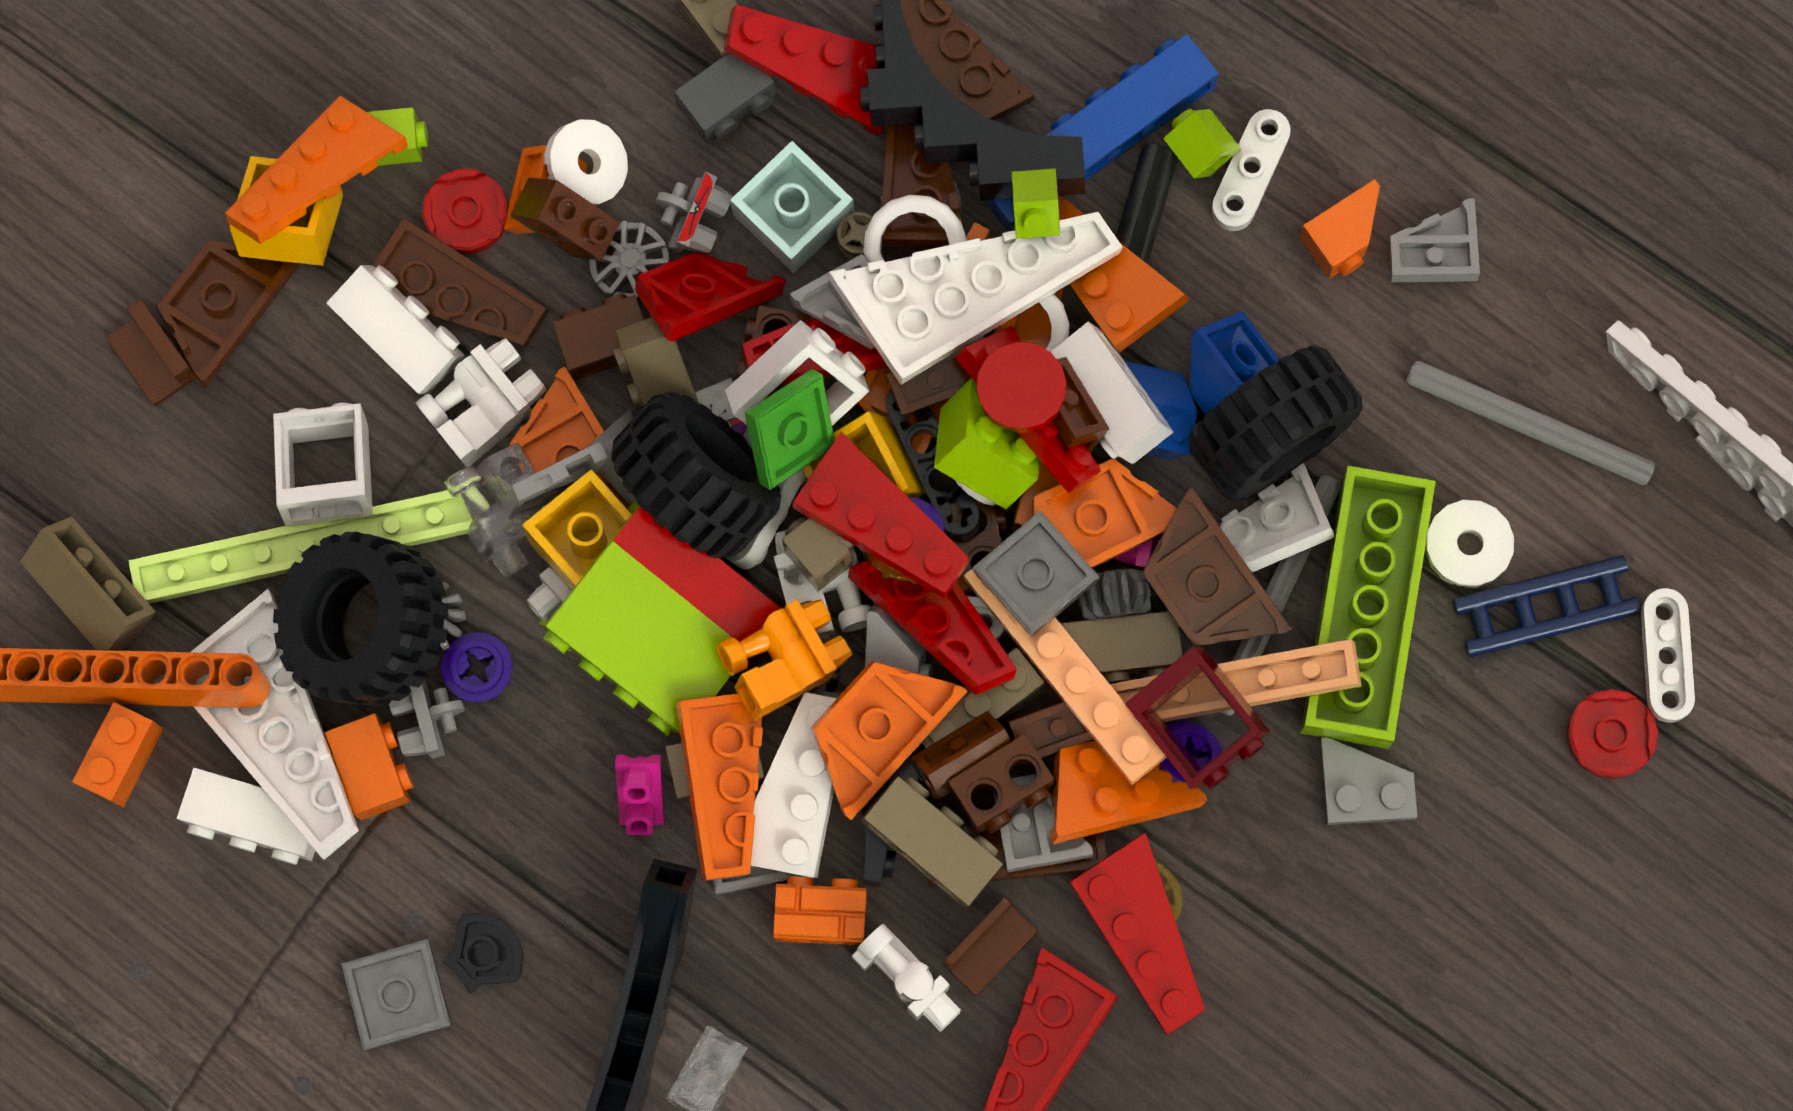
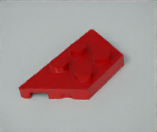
M694 252L637 275L635 292L665 338L673 342L782 295L786 280L776 275H773L766 282L746 276L748 269L746 266L720 261L716 257Z

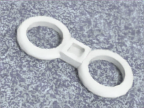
M909 194L893 199L873 215L865 231L863 254L868 263L884 260L881 252L882 237L888 225L900 215L916 212L925 213L936 219L945 229L949 245L967 241L962 223L948 205L930 196ZM1054 293L1039 302L1048 313L1052 325L1051 340L1046 348L1050 352L1069 337L1070 326L1064 304ZM984 335L970 344H973L981 339H984Z

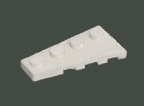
M1304 463L1291 471L1293 477L1277 488L1271 484L1258 493L1260 499L1240 513L1235 509L1221 518L1220 528L1251 572H1255L1335 538Z
M804 693L754 801L753 815H755L751 866L812 878L818 877L834 789L811 726L837 698Z

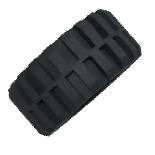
M1311 345L1297 350L1290 356L1287 355L1281 358L1272 366L1266 367L1258 375L1240 385L1232 394L1222 399L1214 409H1211L1204 416L1202 421L1195 425L1193 431L1189 434V450L1222 496L1233 501L1243 500L1252 494L1261 492L1269 485L1275 484L1293 469L1316 456L1324 447L1337 439L1338 435L1347 430L1352 425V421L1359 417L1363 409L1362 397L1329 351L1325 348Z
M665 392L653 396L613 440L611 460L615 463V472L617 476L623 479L622 484L628 493L633 494L637 499V504L644 511L652 515L658 525L662 528L665 527L672 533L673 537L682 543L686 542L691 546V549L699 553L706 552L709 557L713 558L736 556L767 525L780 508L781 494L779 484L771 490L760 485L753 450L746 442L747 440L739 432L733 430L729 423L721 416H716L711 412L710 408L702 403L697 404L693 398L686 395L680 396L677 392Z
M344 532L341 536L333 534L323 538L320 541V546L311 545L301 554L303 558L301 563L294 562L286 573L290 577L286 585H280L276 596L281 599L279 609H274L273 623L278 624V632L274 633L276 648L283 650L280 660L286 671L293 672L292 678L301 688L308 689L312 695L321 699L362 707L387 706L392 700L400 701L409 696L412 692L410 686L419 688L429 676L426 673L429 666L435 668L441 654L437 653L440 643H445L448 630L443 629L444 619L449 618L448 604L442 602L441 597L446 595L441 579L433 577L436 574L435 568L428 559L421 558L420 552L411 546L360 532ZM371 582L379 603L377 627L367 646L356 656L352 657L344 640L343 624L345 614L355 594Z

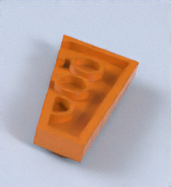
M339 96L225 212L227 222L259 244H262L306 215V208L319 199L325 198L328 200L341 191L340 185L359 173L365 176L377 168V161L390 152L396 155L407 148L406 138L350 101Z

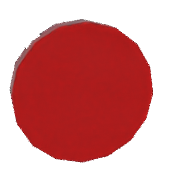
M456 169L439 177L435 181L436 184L431 187L430 191H427L423 199L422 211L427 231L431 236L460 254H475L489 249L502 237L509 205L502 187L484 172L477 169Z
M1016 342L998 348L986 358L978 372L976 391L981 409L992 423L1001 428L1005 427L1014 430V432L1026 433L1043 428L1057 417L1065 401L1066 378L1062 365L1050 351L1033 343Z
M1608 689L1594 692L1577 705L1569 718L1566 737L1570 753L1580 767L1597 777L1617 779L1630 776L1646 765L1656 750L1658 730L1654 715L1636 696L1629 692Z

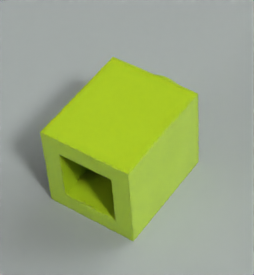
M413 107L367 112L405 136L408 145L407 148L395 155L393 152H390L378 160L377 166L422 162L421 147H428V131L426 122L419 121Z
M1188 109L1171 123L1174 129L1163 138L1194 179L1212 176L1241 150L1240 146L1211 109L1194 111Z
M1056 168L1012 172L1016 239L1060 236Z

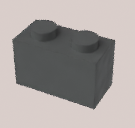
M728 53L679 87L674 93L678 107L704 141L709 144L716 138L723 140L730 136L738 128V122L752 113L753 116H756L769 108L774 101L773 97L776 96L774 80L769 75Z

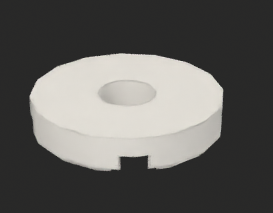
M579 119L558 128L549 139L544 153V166L547 165V171L550 175L547 178L561 182L594 205L612 199L624 185L628 164L627 153L622 141L609 126L596 120ZM581 152L589 154L593 160L594 166L591 174H586L579 168L578 156Z
M1461 500L1447 505L1434 516L1428 528L1425 553L1430 567L1442 580L1452 585L1465 586L1464 588H1478L1492 583L1507 569L1514 554V535L1508 520L1497 508L1482 501ZM1465 533L1474 534L1481 542V551L1475 555L1462 553L1457 545L1458 537Z

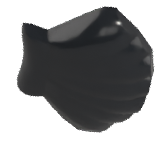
M483 913L463 914L458 921L454 952L446 957L443 962L457 974L471 994L481 984L516 982L522 974L523 948L513 929L499 917Z

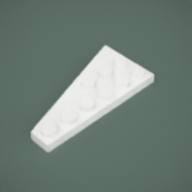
M1099 212L1059 220L1060 236L1016 239V230L1005 232L1002 236L982 241L978 238L912 253L911 257L888 262L884 260L868 263L866 267L848 271H845V269L830 271L828 279L900 385L1120 254L1123 246Z
M1619 320L1606 331L1609 353L1646 390L1652 391L1656 388L1659 391L1661 400L1668 407L1666 411L1677 422L1685 417L1700 434L1695 440L1743 489L1750 491L1753 487L1756 489L1758 498L1766 507L1764 511L1775 522L1780 518H1784L1793 527V463L1781 454V450L1775 441L1765 434L1759 436L1748 427V422L1740 412L1732 407L1726 409L1716 401L1714 393L1706 384L1699 380L1693 382L1683 373L1680 364L1668 354L1662 356L1653 349L1649 339L1639 329L1632 328L1630 330Z
M268 588L191 651L198 653H241L249 655L263 670L271 683L268 698L262 704L251 708H194L321 858L325 860L355 835L359 829L308 689L301 688L293 680V672L286 671L280 660L283 650L276 648L274 633L278 632V624L273 623L274 609H278L274 595ZM208 675L202 676L196 682V685L203 683ZM251 676L243 678L238 686L246 684Z

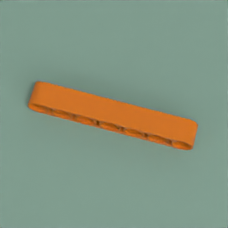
M0 648V702L113 704L115 702L119 705L251 708L262 704L268 698L271 690V683L255 660L249 655L241 653ZM38 671V674L33 679L28 681L29 677L33 673ZM81 672L75 680L70 682L74 674ZM123 673L119 680L111 683L116 675ZM166 674L160 682L153 684L158 676ZM208 675L203 683L196 685V682L202 676ZM251 676L246 684L238 686L243 678Z

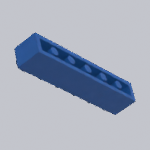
M1188 34L1178 41H1175L1174 38L1167 40L1153 53L1155 57L1143 66L1140 63L1132 65L1119 77L1121 82L1108 91L1106 88L1097 90L1085 101L1086 107L1075 115H1072L1071 112L1062 115L1051 125L1050 129L1052 131L1046 136L1082 137L1085 181L1216 88L1219 73ZM1013 199L984 200L1006 231H1014Z

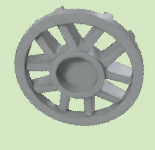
M622 221L615 232H621V243L619 244L612 240L609 247L615 250L613 255L605 254L601 261L609 265L598 274L596 260L589 259V268L595 284L607 296L626 294L629 297L636 295L637 301L641 299L635 292L636 282L634 279H637V275L647 272V269L657 268L669 263L670 254L664 239L654 229L642 222ZM628 230L638 231L635 244L627 243ZM645 233L656 241L655 243L642 246ZM658 250L662 251L663 258L647 260L646 254ZM616 272L619 277L609 288L603 281ZM626 280H629L634 293H621L618 290Z

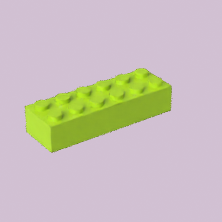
M1347 466L1341 482L1333 531L1335 538H1332L1315 646L1352 639L1356 645L1362 686L1306 696L1300 734L1323 738L1328 737L1334 740L1389 749L1393 744L1436 481Z

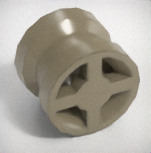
M854 212L846 215L837 227L839 250L849 261L863 254L865 231L872 219V216L864 212ZM854 241V242H856V243H860L861 246H860V245H856V244H854V243L851 244V242Z

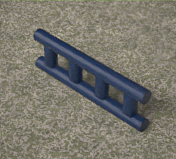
M1620 555L1453 598L1452 604L1455 614L1458 616L1470 612L1478 637L1465 641L1468 657L1471 658L1640 614L1641 609L1637 597L1622 600L1615 577L1617 574L1628 572L1625 556ZM1598 579L1605 605L1580 611L1573 586ZM1556 591L1563 616L1537 622L1530 597ZM1513 601L1520 627L1494 633L1487 608Z

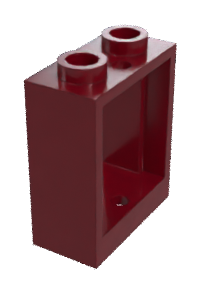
M1193 646L1125 703L1191 789L1206 786L1210 790L1216 787L1230 775L1227 767L1239 757L1246 761L1258 753L1265 746L1261 739L1270 733V730L1203 647ZM1203 672L1249 730L1200 769L1155 711Z

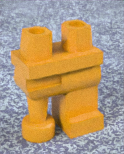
M797 599L787 604L785 608L771 613L762 628L739 642L734 637H730L716 644L718 657L725 670L731 676L748 667V658L768 651L773 660L760 668L755 667L741 674L734 686L753 721L800 697L805 692L807 693L815 687L828 682L835 671L852 656L849 646L841 636L824 644L819 638L816 630L828 625L831 621L830 613L821 599L803 605Z

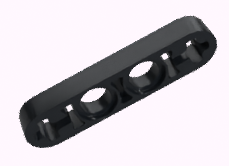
M891 390L887 395L885 403L889 420L929 503L936 508L943 519L944 533L954 541L962 542L971 539L978 532L981 523L978 507L973 497L968 495L955 480L952 487L946 491L934 490L929 485L932 475L940 472L934 468L936 446L931 452L926 454L917 453L911 447L914 438L920 434H929L937 441L938 424L929 406L914 411L917 423L910 426L907 415H900ZM956 499L961 514L963 516L971 514L967 517V526L960 528L958 523L949 524L953 521V514L948 502Z

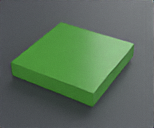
M813 369L807 371L745 412L759 483L769 490L825 454L835 441L823 376Z

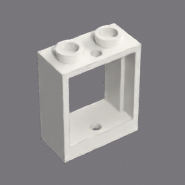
M800 320L737 378L725 392L733 415L747 425L745 412L763 401L806 359L811 358L838 380L826 391L831 423L834 425L869 392L863 375L866 369L862 362L851 352L845 354L840 352L836 348L834 341L825 331L820 328L813 330Z
M336 403L331 407L309 410L294 408L288 412L273 414L276 505L285 526L373 516L369 428L361 403ZM354 436L356 480L295 488L294 443Z

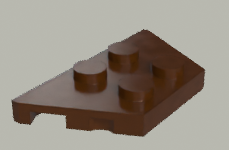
M206 241L157 305L159 315L200 385L205 388L208 387L301 263L240 257L236 246L231 245L229 242Z
M1192 487L1188 489L1142 573L1193 646H1201L1216 642L1248 639L1250 637L1276 633L1281 634L1291 630L1289 624Z

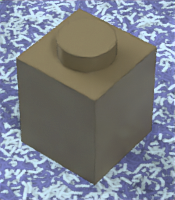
M801 517L793 522L785 531L786 536L782 539L785 554L818 592L853 565L850 550L838 536L812 519Z

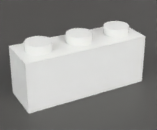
M360 265L328 300L327 304L418 394H431L465 357L457 348L460 344L459 340L445 327L440 326L437 329L426 318L429 314L426 307L411 295L406 298L395 287L398 281L387 269L381 265H378L377 268L369 265Z
M1089 321L1051 351L1056 359L1067 357L1110 428L1100 440V444L1113 459L1119 456L1133 465L1174 432L1104 332Z
M193 768L176 818L189 825L187 833L208 840H213L215 833L231 838L230 846L255 853L257 846L273 850L271 858L297 865L299 858L312 861L315 849L262 787Z

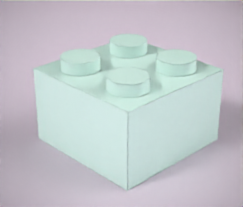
M793 141L730 199L733 216L793 274L837 232L840 221L846 215L855 212L853 199Z

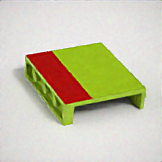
M635 498L627 509L631 515L551 618L549 620L541 619L538 625L547 631L543 639L562 654H565L570 649L582 660L577 666L590 677L599 682L604 676L614 684L616 688L612 694L632 709L639 704L651 714L647 721L666 736L671 731L680 735L676 703L682 700L714 697L731 676L725 670L718 657L716 644L730 637H734L739 642L760 630L767 617L781 608L720 558L709 557L706 552L699 553L691 549V546L686 542L682 543L673 537L669 530L658 525L654 521L655 518L637 504V499Z

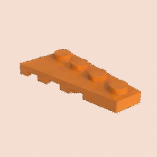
M1058 196L1059 220L1085 215L1065 198ZM1121 244L1123 247L1120 254L1070 283L1073 290L1119 353L1190 301L1186 294L1123 244Z
M739 694L679 701L676 703L702 882L748 875L751 868L755 815H753L755 792L758 790L759 773H757L758 756L763 728L761 727L762 717L753 721Z

